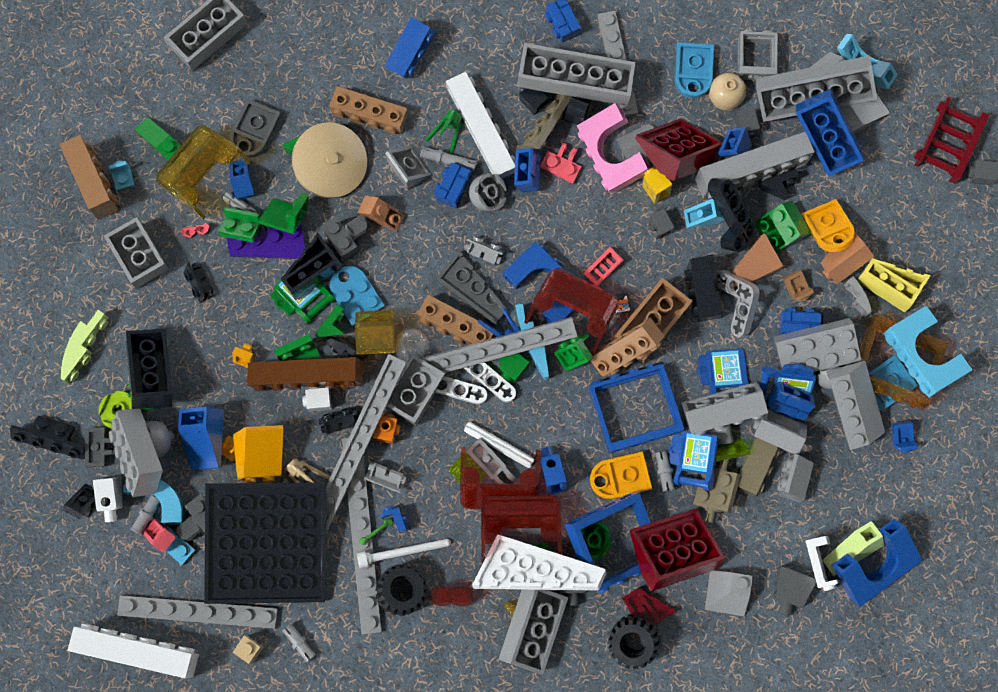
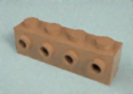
M338 86L329 105L331 112L336 117L343 118L345 116L358 124L364 122L373 129L380 127L393 135L396 133L401 134L408 116V111L405 107Z
M427 295L417 313L421 324L427 327L430 325L436 327L438 333L444 336L446 334L453 336V340L459 344L466 343L470 345L494 337V334L481 326L478 320L430 295Z
M649 318L598 349L592 355L593 359L590 361L602 377L609 373L613 375L620 370L622 365L625 368L634 361V358L639 360L647 354L646 351L650 350L652 352L661 345L659 342L665 336L653 320Z

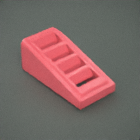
M609 247L583 274L597 287L624 260ZM609 254L616 260L615 263L607 257ZM603 260L611 266L610 269L602 263ZM598 265L606 271L604 275L596 268ZM592 270L601 277L599 280L590 273Z
M153 518L142 532L147 540L161 552H165L175 540V536L156 518Z

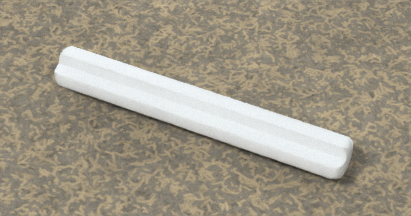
M468 422L465 426L464 431L477 439L480 438L485 444L527 468L532 466L534 458L472 422Z

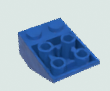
M198 407L179 410L178 430L191 470L221 468L223 409Z

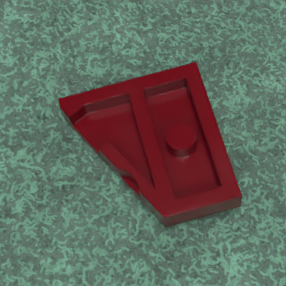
M640 588L621 598L632 616L640 614L641 618L647 616L649 617L648 621L651 622L653 620L655 625L676 612L673 608Z

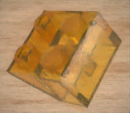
M394 310L355 312L356 354L395 353Z

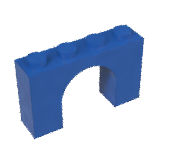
M535 242L503 272V277L517 289L535 273L547 272L554 275L560 282L562 291L560 296L542 313V317L548 323L568 318L588 300V290L584 285H578L574 281L575 277L571 272H565L561 268L562 264L555 257L552 258L544 245H539Z
M893 519L879 529L887 546L886 559L879 569L872 573L864 574L858 561L849 554L844 555L832 564L848 597L859 607L922 561L907 528L896 519Z

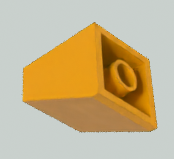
M283 425L245 427L233 434L237 481L255 483L256 480L263 479V482H273L275 478L281 476Z

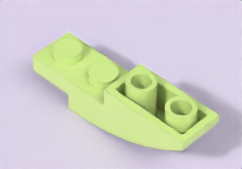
M98 310L87 325L80 321L69 339L61 367V379L68 384L77 379L79 376L78 371L82 365L88 364L92 352L86 348L95 342L96 334L99 330L102 331L108 324L107 319L109 317Z

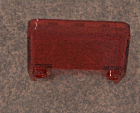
M555 268L549 272L524 323L528 324L537 309L547 311L557 301L590 317L587 323V330L591 335L598 338L591 351V355L594 356L616 313L619 300L614 294L560 268Z
M461 447V506L468 510L526 512L534 510L538 503L540 450L535 452V469L524 470L520 475L519 484L480 483V474L477 469L465 467V447Z
M553 495L488 496L483 499L481 503L482 563L486 558V544H493L497 534L501 535V529L540 528L541 538L547 543H557V554L562 555L561 504L557 497Z

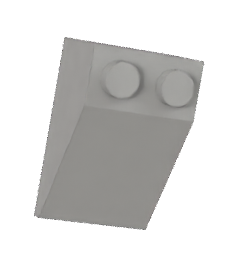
M878 95L877 100L841 107L854 135L890 114Z
M411 354L386 408L416 426L426 411L445 373Z

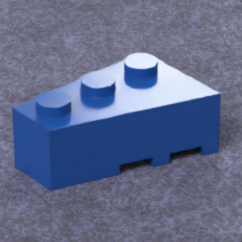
M411 17L385 67L406 79L408 76L411 77L415 72L416 64L423 57L437 32Z

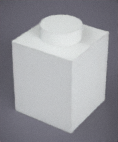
M329 388L305 390L306 395L302 397L303 406L307 407L309 412L332 409Z

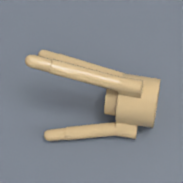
M296 458L286 467V471L290 473L289 477L295 483H300L298 479L301 477L309 483H314L305 474L306 469L327 480L330 479L329 475L308 465L303 460L300 462Z

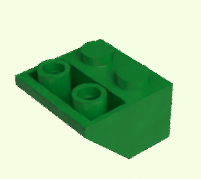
M793 201L781 203L755 222L760 234H766L776 253L811 234L809 227Z

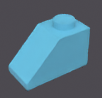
M713 199L684 210L687 228L718 224L725 221Z

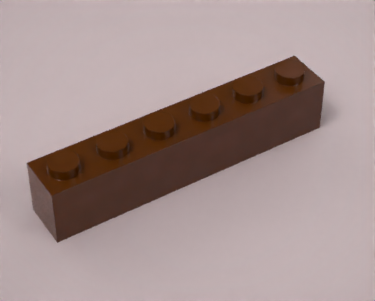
M356 357L251 362L248 363L247 386L259 392L266 391V388L282 391L284 387H289L291 390H301V387L306 386L308 389H319V386L337 388V385L352 388L355 387V384H362L363 361Z

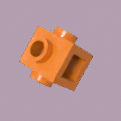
M383 414L374 431L373 439L375 441L394 444L395 436H399L401 428L394 415Z

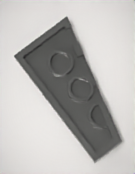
M458 250L435 279L496 326L504 316L502 308L506 307L477 274L460 250Z

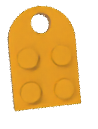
M836 199L801 214L818 246L823 250L840 252L852 245L855 239L854 227ZM837 239L844 240L842 243H835Z
M643 451L599 462L590 474V485L594 493L603 499H616L630 492L641 493L652 490ZM601 476L605 479L606 483L603 487L595 485L594 480L596 477Z

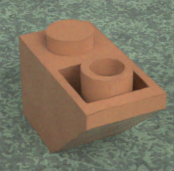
M365 196L357 212L367 220L397 232L404 218L402 213L379 197Z

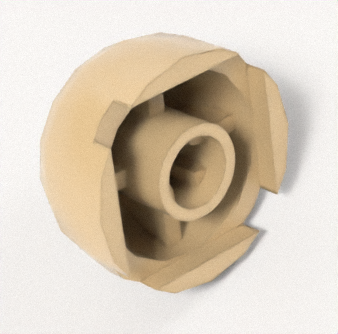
M734 73L720 74L712 81L709 97L715 107L721 110H733L740 106L746 97L745 83L740 76Z

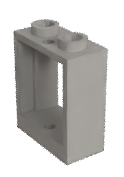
M753 30L740 31L738 37L737 75L742 80H756L757 78L777 74L778 33L769 30L754 32ZM744 43L770 44V67L744 66Z
M767 408L768 414H764V417L754 419L753 429H755V437L793 454H799L807 436L806 424L781 413H775L770 408Z

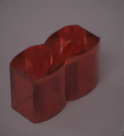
M446 586L432 588V604L440 607L452 604L458 607H468L472 605L473 590L464 586L453 589Z

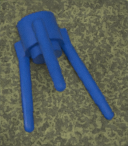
M504 307L502 311L513 330L508 328L503 333L487 320H483V322L478 320L481 326L497 337L521 331Z

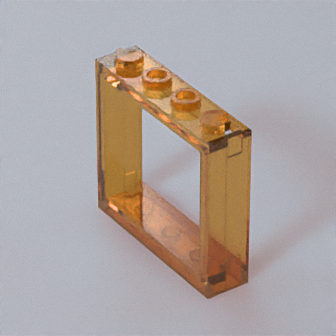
M878 314L870 320L860 349L861 361L867 363L876 332L885 333L898 322ZM921 333L916 338L915 346L935 354L932 365H942L948 343ZM869 374L873 390L879 395L892 397L894 401L909 404L913 409L916 407L923 410L930 404L932 396L928 398L924 393L923 396Z

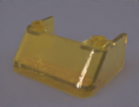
M200 125L194 129L158 172L156 181L183 206L204 220L206 216L196 206L199 201V195L193 188L216 161L222 165L231 163L235 157L248 165L251 161L238 146L209 127Z

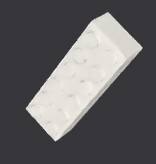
M81 624V627L73 628L67 651L181 678H193L199 654L194 653L195 649L179 646L178 649H175V644L159 642L158 645L156 640L142 637L136 640L137 635L120 633L119 636L117 635L118 631L103 628L98 631V626Z

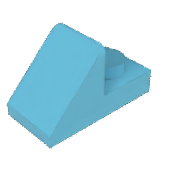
M166 525V528L175 536V540L165 552L170 554L181 565H184L196 550Z

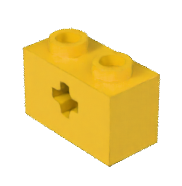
M654 167L644 173L642 186L654 204L671 194L672 183L665 175L661 174Z

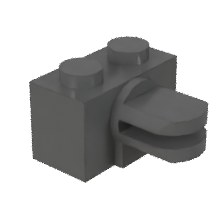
M336 216L323 224L321 229L341 260L345 262L359 253L354 242L367 233L368 226L361 217H356L347 224L342 225Z
M202 494L185 505L191 516L177 527V534L181 539L189 541L202 531L205 533V496Z

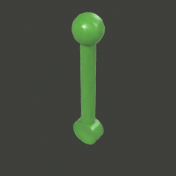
M385 519L383 525L365 538H360L359 543L365 545L367 540L385 527H390L393 524L392 520Z

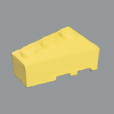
M872 258L858 277V283L901 311L906 312L912 306L931 275L914 273L913 270L895 267L896 265Z

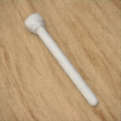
M443 539L374 554L365 553V551L357 553L359 568H365L374 561L448 547L451 541Z

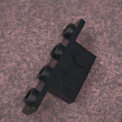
M37 416L29 430L11 425L9 428L11 439L18 443H26L36 448L47 449L72 458L82 460L85 458V446L69 441L75 430L73 425Z

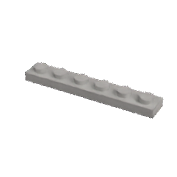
M616 11L597 14L606 57L626 60ZM633 88L628 105L618 104L621 106L626 117L638 115Z

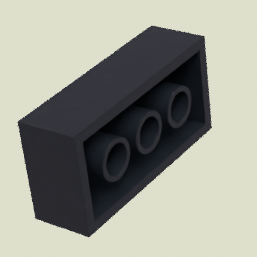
M166 329L126 331V352L132 409L171 407L173 393Z

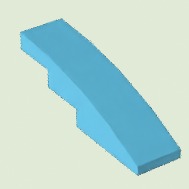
M523 304L515 305L519 329L525 330L534 327L533 321L525 322ZM545 346L527 350L543 379L548 380L549 374Z

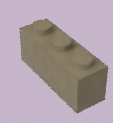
M755 437L738 473L741 476L737 489L753 497L757 493L761 494L765 486L762 483L764 477L770 475L773 468L770 464L773 458L776 459L781 449Z

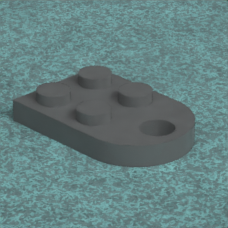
M246 99L229 136L230 145L234 152L244 158H253L260 155L265 150L278 124L281 112ZM243 143L250 145L247 151L240 150V146Z

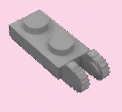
M480 438L466 451L477 465L503 490L507 486L497 476L501 471L510 481L516 480L506 468L507 466Z

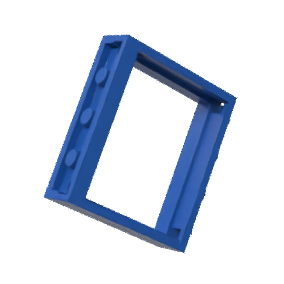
M649 364L646 366V369L639 370V368L629 370V374L621 376V373L610 376L609 380L603 381L598 379L591 382L592 385H589V393L609 454L679 434L685 430L663 364ZM658 374L674 425L612 443L596 392Z
M630 492L564 524L579 561L594 565L580 529L630 505L633 508L639 526L651 523L639 492ZM639 563L604 579L599 590L590 591L603 593L610 589L609 586L613 584L624 583L626 578L631 575H640Z

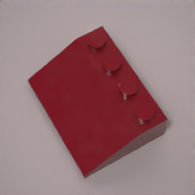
M677 119L635 136L636 141L656 169L671 181H676L699 171L701 167L718 162L720 158L719 150L722 142L682 119Z
M697 509L630 530L641 574L651 592L717 570L725 559Z

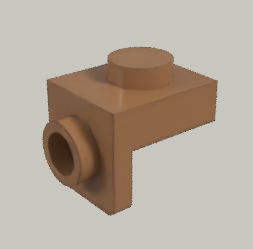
M798 269L782 278L789 295L794 300L804 301L810 297L809 295L814 293L813 289L808 286L802 270Z

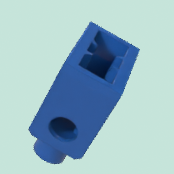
M552 447L541 449L540 467L547 495L566 492L567 481L559 454H554Z

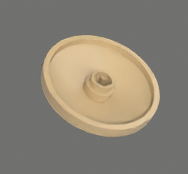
M320 123L307 129L298 138L292 152V167L296 178L307 191L323 198H338L352 192L363 180L367 169V154L362 141L351 129L337 123Z

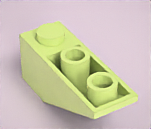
M871 521L854 531L822 561L832 575L836 576L832 567L833 563L846 554H849L856 561L862 560L884 546L883 536Z

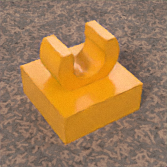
M245 343L242 349L235 347L232 352L233 363L248 368V363L253 362L252 345Z
M228 435L222 443V455L234 462V441Z

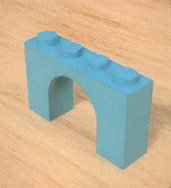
M925 306L890 327L884 335L887 343L897 352L899 360L904 362L908 368L909 374L918 382L921 391L930 398L972 371V368L962 354L942 365L928 364L919 357L915 348L917 336L938 322L929 308Z

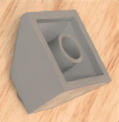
M711 571L709 574L705 610L744 616L750 597L752 576L732 572Z

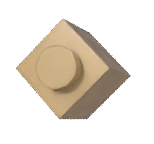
M244 635L232 653L248 664H253L264 647L249 636Z

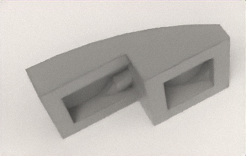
M852 277L844 286L856 298L852 305L865 318L872 312L870 303L861 285Z

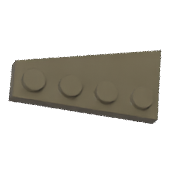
M557 94L545 109L547 113L543 114L535 122L537 126L523 137L525 142L521 146L517 145L514 150L527 148L540 150L545 145L548 135L554 131L556 122L562 118L563 111L568 106L572 96Z

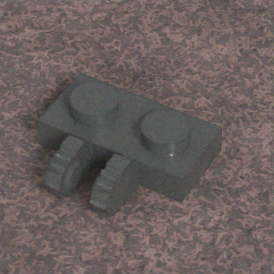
M105 427L85 428L86 468L106 467V456H115V449L106 450V444L114 443H111L110 438H106Z

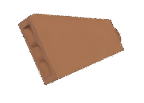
M855 232V239L850 247L840 252H828L821 262L825 269L822 272L828 280L833 279L838 284L874 258V255ZM838 239L836 243H842L844 240Z
M766 234L760 236L734 268L733 274L754 284L782 269L783 265ZM734 281L733 285L735 287L738 286L737 282Z

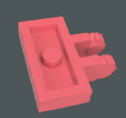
M563 143L558 155L547 151L540 169L573 184L581 169L580 165L572 162L578 149L573 148L567 160L562 158L567 149V144Z

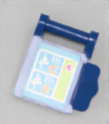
M743 349L707 351L706 355L699 356L697 374L702 385H709L710 394L716 393V388L739 387L748 384Z
M800 363L793 365L785 364L782 370L765 366L761 371L760 388L763 391L765 403H768L766 390L770 377H775L772 390L777 382H782L811 394L816 376L813 374L812 367L804 366Z
M683 431L682 435L677 434L672 437V443L668 450L670 453L669 462L677 465L674 485L681 486L685 484L702 487L707 491L713 489V473L718 436L708 434L695 435L691 434V432ZM683 470L706 474L705 480L684 477Z

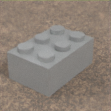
M138 217L104 235L105 240L130 283L136 289L169 270Z

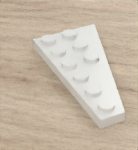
M497 534L472 586L474 589L599 590L607 572L604 568Z

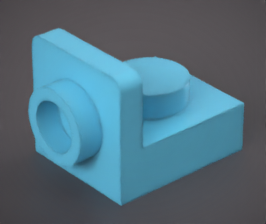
M116 161L113 165L108 166L117 192L135 187L131 167L127 161Z

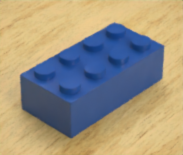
M831 88L796 104V114L828 176L864 161L863 151Z

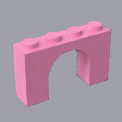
M616 103L577 125L579 129L578 136L582 142H585L587 146L586 152L590 158H593L595 162L593 166L596 172L601 174L603 178L601 181L605 190L613 193L644 177V173L651 168L646 156L640 152L618 164H610L606 160L603 153L605 139L610 133L629 123L621 106Z

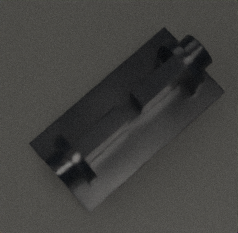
M198 262L192 265L187 263L184 277L192 285L194 298H198L200 303H202L204 297L207 299L212 298L214 291L209 281L201 282L202 279L207 277L202 266Z
M348 407L340 410L341 413L333 415L331 412L322 415V418L319 419V425L324 424L321 426L322 433L329 434L340 431L339 423H342L343 429L354 427L359 418L354 416L357 414L356 408Z

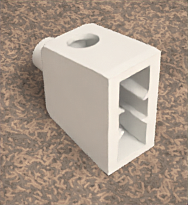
M121 477L93 480L96 510L104 511L105 522L117 521L116 510L123 508Z

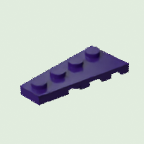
M301 223L294 234L275 228L262 230L259 232L254 243L227 238L230 257L298 259L305 249Z

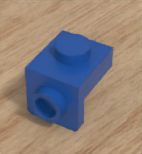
M913 422L892 423L893 446L903 453L911 452L912 449H918V445L914 442Z
M390 506L383 509L384 512L380 514L382 519L393 516L398 532L403 533L407 531L406 526H409L406 514L402 515L399 507Z

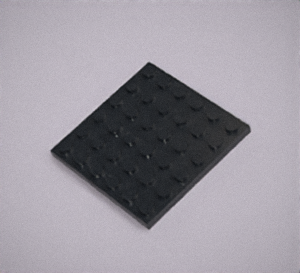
M326 482L205 483L204 604L325 602Z

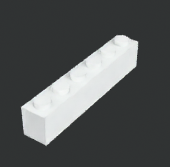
M464 72L447 80L446 88L462 115L490 172L502 179L515 173V157L509 155L507 151L509 149L505 139L502 140L500 138V129L496 123L493 124L489 108L485 109L483 105L484 99L480 92H476L473 78L468 77L467 73Z

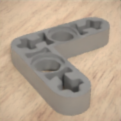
M726 270L715 271L714 273H716L717 277L715 279L716 287L738 298L731 324V332L735 337L747 336L751 329L759 299V288L755 284ZM734 281H736L738 284V289L736 291L733 288ZM743 306H746L748 310L746 316L742 311Z

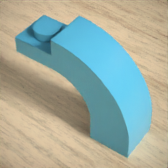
M846 34L837 47L845 60L869 56L860 48L852 34ZM870 57L875 86L889 89L898 74L891 63Z
M160 480L156 494L150 495L156 496L161 503V523L165 525H180L186 520L183 501L175 489ZM123 484V492L127 495H132L131 491L127 490L126 484Z

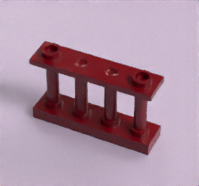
M948 96L944 102L940 101L936 108V111L939 113L922 149L919 148L914 156V159H916L914 166L918 167L922 161H925L949 172L948 174L951 175L949 182L956 184L962 177L989 114L982 112L979 117L975 116L973 118L949 107L948 104L951 97ZM944 113L970 124V127L973 128L971 133L968 132L966 134L942 123L941 119ZM939 129L963 140V143H965L964 148L959 150L933 138L936 130ZM929 145L956 156V159H958L957 164L950 165L926 154Z

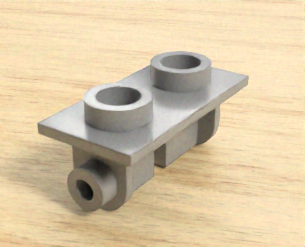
M478 236L467 239V241L471 242L470 244L467 243L464 249L468 254L480 258L481 253L484 252L483 260L494 265L496 263L500 264L502 257L499 255L505 253V251L501 250L502 247L495 243H491V245L486 244L484 239Z
M376 462L374 464L370 463L369 471L364 478L398 493H401L407 482V477L403 473L391 469L389 474H387V467Z

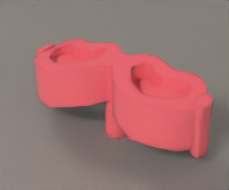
M204 223L196 227L183 228L180 232L185 237L192 238L196 232L201 235L207 234L210 226Z

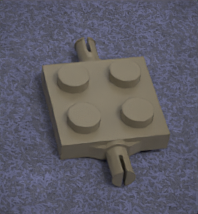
M721 457L719 468L714 469V486L711 491L704 490L702 487L697 488L693 505L708 510L705 522L713 524L716 512L731 513L741 475L727 471L730 460L728 458ZM701 473L700 479L705 480L706 474Z

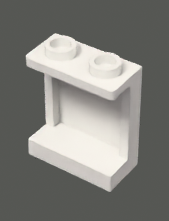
M823 536L806 540L818 588L823 587L824 591L837 588L836 584H839L840 580H827L819 547L830 544L829 537Z

